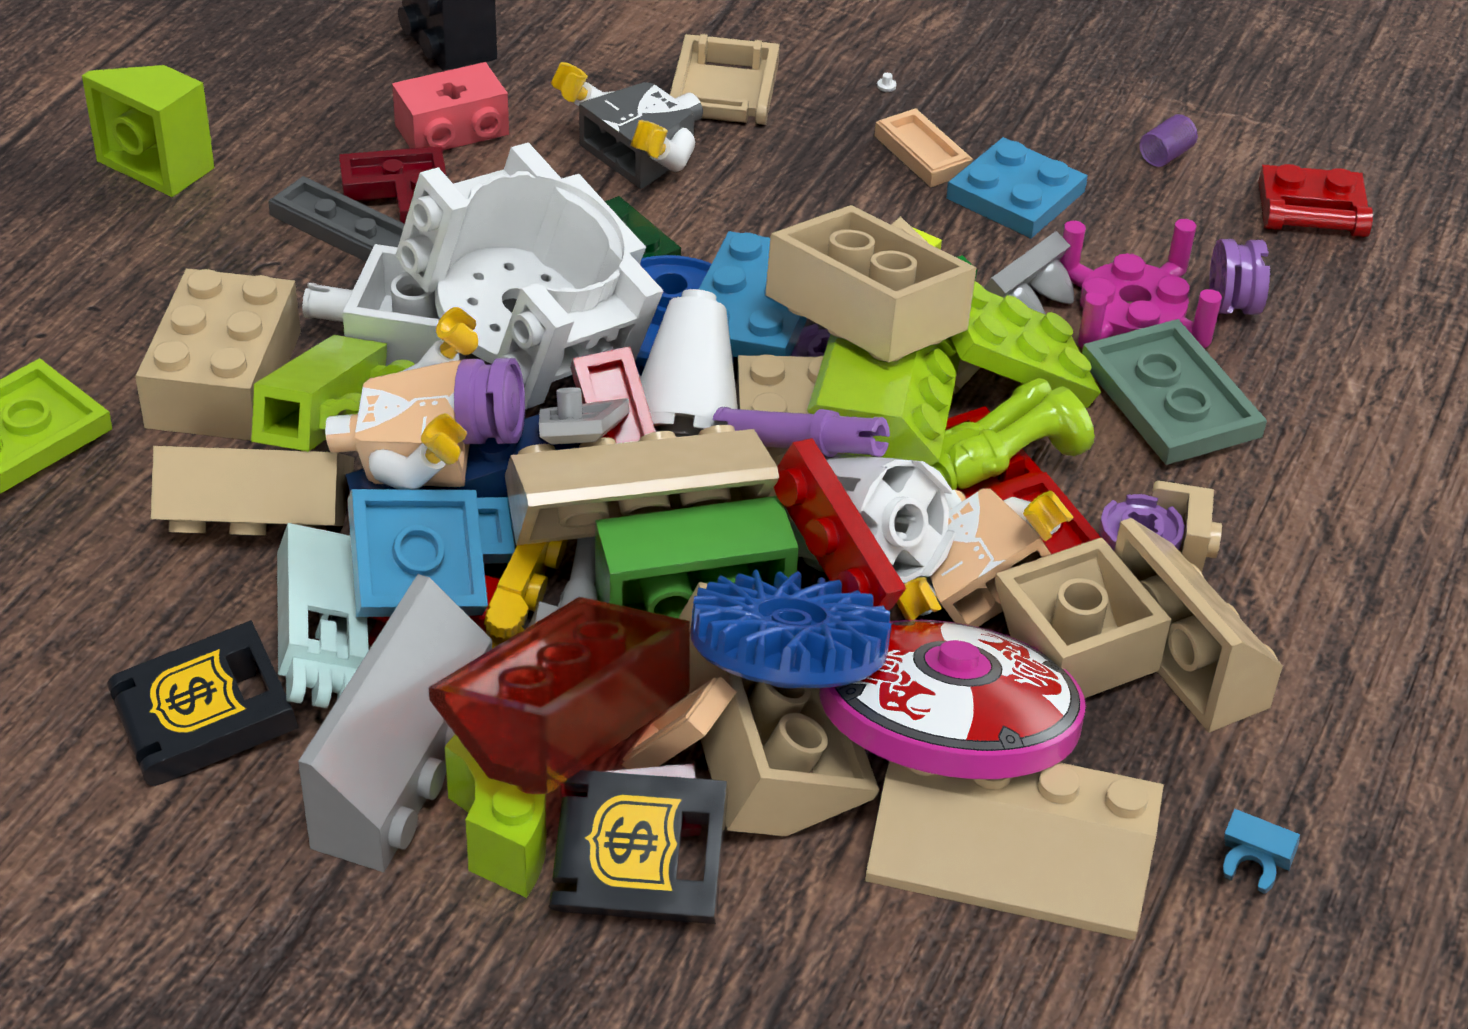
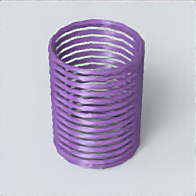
M1176 114L1142 136L1139 144L1141 154L1149 164L1155 167H1162L1195 145L1198 138L1197 129L1188 117Z

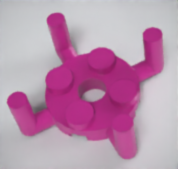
M1179 219L1176 221L1168 261L1160 268L1145 264L1144 260L1137 255L1126 253L1116 256L1113 263L1103 265L1095 270L1080 264L1086 230L1085 225L1079 221H1069L1065 224L1063 238L1071 246L1059 261L1066 268L1071 282L1082 288L1080 306L1083 307L1078 335V345L1082 350L1084 344L1176 319L1181 321L1204 349L1211 344L1221 304V294L1212 289L1201 291L1194 322L1186 318L1190 289L1187 281L1181 277L1188 268L1196 231L1195 222L1189 219Z

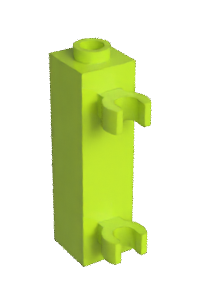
M332 335L254 383L251 442L309 452L326 440L325 426L329 416L358 414L363 384L367 380L401 372L415 365V363L401 359L386 366L387 343Z

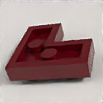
M442 146L339 154L343 195L353 200L375 201L379 198L396 197L399 220L404 224L420 172L439 167L446 175Z

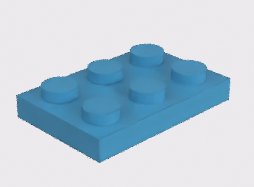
M728 231L699 290L715 294L716 301L723 304L727 309L732 357H738V355L791 356L807 318L791 313L788 307L765 295L770 238L753 233Z

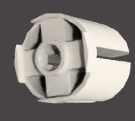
M838 453L833 457H825L902 582L906 583L919 576L929 577L933 575L947 558L956 531L948 530L949 509L945 493L953 494L952 489L940 471L923 461ZM785 508L799 547L798 557H803L805 563L810 567L824 572L815 555L808 549L804 537Z

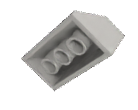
M417 574L298 761L310 849L381 872H385L398 848L404 850L409 846L416 831L418 813L426 799L433 800L439 794L446 774L445 745L481 702L487 706L491 703L497 691L500 677L499 669L493 667L492 639L430 577Z

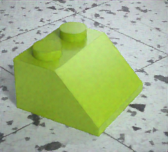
M165 65L92 70L82 75L95 154L98 162L170 197H174L215 168L203 82Z

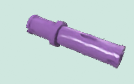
M719 407L712 419L714 421L727 422V425L734 426L735 431L754 429L765 447L789 449L793 442L813 438L824 457H833L837 453L882 457L889 443L875 441L873 436L890 437L889 425L883 417L840 416L838 412L819 409L815 414Z

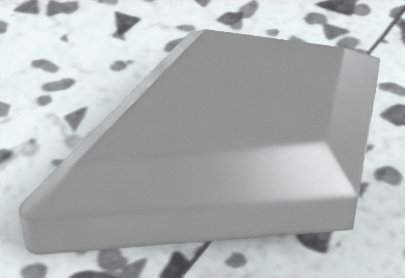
M580 388L558 389L556 391L557 407L540 409L539 434L540 438L550 444L596 442L629 414V399L623 398L582 404Z

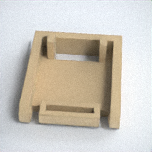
M685 34L670 96L677 98L686 93H693L701 102L703 108L702 118L747 123L748 116H755L756 124L766 125L779 64L780 44L762 42V40L747 41L708 37V35L700 34V36ZM707 62L721 64L750 66L752 67V69L715 66L706 64Z

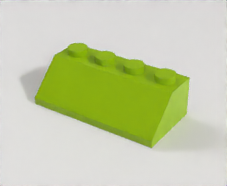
M830 334L807 412L815 414L819 409L838 412L840 416L883 417L889 425L890 437L873 436L875 441L889 443L882 457L923 461L932 466L940 458L960 357L949 337L938 344L927 346L903 356L900 360L888 363L873 358L868 351L854 343ZM852 454V455L871 456V455H864V454Z

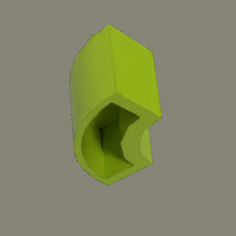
M481 702L445 745L448 799L468 813L465 819L468 870L527 898L539 878L546 854V795L542 764L536 750L525 734L503 714Z

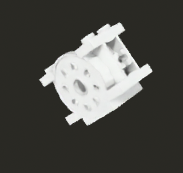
M529 142L511 147L505 167L500 171L454 184L439 167L420 172L395 257L400 261L403 269L411 274L427 294L435 291V305L439 318L449 309L459 307L476 320V327L473 331L478 335V347L472 353L473 355L491 364L496 358H515L523 376L525 409L544 403L551 382L572 375L570 366L573 358L630 346L635 361L664 292L640 265L646 246L580 174L561 179ZM506 299H517L513 312H510L502 302Z

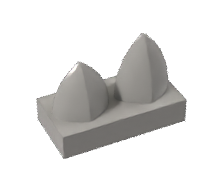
M1055 231L991 277L984 288L1003 298L1007 295L1014 296L1026 304L1028 308L1045 315L1046 313L1034 291L1048 299L1072 304L1074 302L1073 285L1066 268L1059 261L1071 245Z

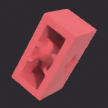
M486 62L392 83L395 126L410 148L442 146L443 151L509 135L508 93Z

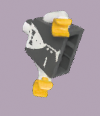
M566 62L559 64L551 80V85L561 90V95L565 100L574 102V104L579 106L580 146L640 189L649 185L669 170L678 172L684 169L695 147L694 122L699 121L703 116L701 102L693 93H686L673 98L653 83L648 82L618 91L601 92L585 82L587 75L581 69Z

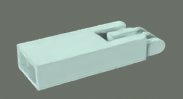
M288 523L277 552L278 675L286 676V700L288 702L301 704L307 687L312 688V705L327 708L331 693H337L338 700L369 651L367 617H357L351 538L350 535ZM308 610L319 612L320 622L315 633V638L319 640L308 638Z

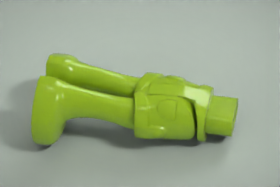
M1037 378L1018 386L1008 400L978 422H964L945 430L939 461L931 467L940 471L952 490L957 488L966 489L989 477H996L1008 469L1010 459L1028 444L1044 437H1048L1052 445L1063 455L1073 457L1091 449L1095 438L1094 427L1085 406L1070 389L1061 386L1051 390L1047 380Z

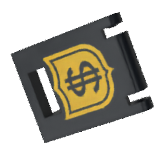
M252 620L116 673L107 682L108 689L114 700L115 707L143 778L150 786L164 784L299 728L291 704L286 700L285 691ZM257 667L267 691L244 700L237 683L256 676Z
M587 770L565 771L564 788L575 792H586L588 796L562 797L552 880L554 883L577 884V892H551L549 908L566 913L716 924L728 800L727 781ZM683 815L685 823L709 825L703 881L677 879Z

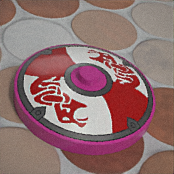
M935 620L889 622L892 624L886 662L879 670L861 681L843 686L820 688L819 690L821 705L830 721L859 746L884 759L908 768L942 776L967 779L1013 778L1036 773L1059 763L1073 751L1078 743L1086 707L1083 692L1074 677L1066 669H1061L1035 647L992 630L961 623Z

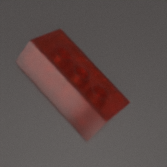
M578 597L429 687V700L488 778L516 785L524 793L548 794L690 693V621Z

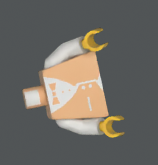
M459 307L449 309L440 318L436 327V334L443 341H436L417 364L398 373L367 380L363 384L358 414L329 416L327 418L325 431L330 452L358 451L367 479L374 484H386L398 490H419L422 486L463 487L465 485L469 444H464L463 442L467 431L455 419L454 386L458 365L461 362L458 352L462 355H469L478 347V335L473 331L476 327V320Z
M981 489L967 499L962 492L952 490L953 494L945 493L949 509L948 530L956 531L955 538L947 558L933 575L929 577L919 576L904 584L907 589L896 603L905 620H915L919 615H928L932 611L935 613L942 609L940 603L954 623L976 627L981 626L1001 613L1003 609L995 585L996 573L1051 555L1042 539L1047 541L1052 537L1051 534L1059 529L1061 523L1069 522L1074 518L1053 491L1041 494L1032 502L1016 497L1002 500L991 489Z

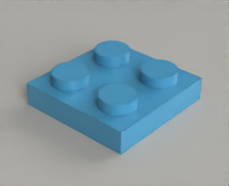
M1003 137L948 182L946 199L1020 234L1033 238L1085 192L1088 175L1068 167L1061 161L1050 159L1028 149L1019 142Z
M351 490L348 497V513L357 617H391L417 574L430 577L468 616L483 615L488 607L476 490Z

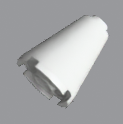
M699 289L684 290L681 297L671 299L667 306L640 378L656 432L671 431L675 433L676 437L699 435V432L705 428L715 425H727V422L712 420L714 413L719 407L738 409L727 309L723 304L717 302L716 295L709 291Z

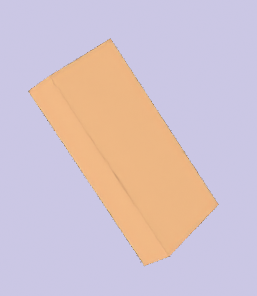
M916 108L879 120L875 124L874 136L930 188L950 181L973 162V158Z
M721 676L712 678L651 720L624 756L622 765L626 769L658 767L703 738L737 691Z

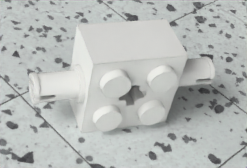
M375 244L353 290L308 283V288L305 289L303 296V315L309 319L319 318L343 322L345 337L387 343L386 366L401 359L417 364L436 341H443L436 334V327L440 318L435 305V291L427 294L411 274L403 269L400 261L395 257L398 247ZM458 352L460 357L459 360L462 361L463 359H465L466 355H462Z

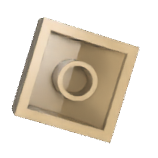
M1102 537L996 573L995 585L1010 636L1035 647L1061 669H1066L1077 681L1084 698L1159 671L1171 618Z

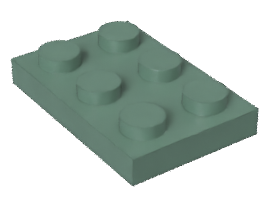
M1179 319L1084 344L1082 354L1089 360L1092 366L1091 374L1165 465L1263 437L1267 423L1265 417Z

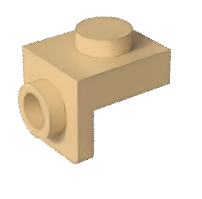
M1165 481L1154 482L1151 496L1158 498L1157 505L1166 510L1173 506L1182 516L1185 530L1179 549L1180 553L1190 563L1197 566L1202 573L1206 557L1217 558L1221 541L1222 523L1212 522L1214 489Z

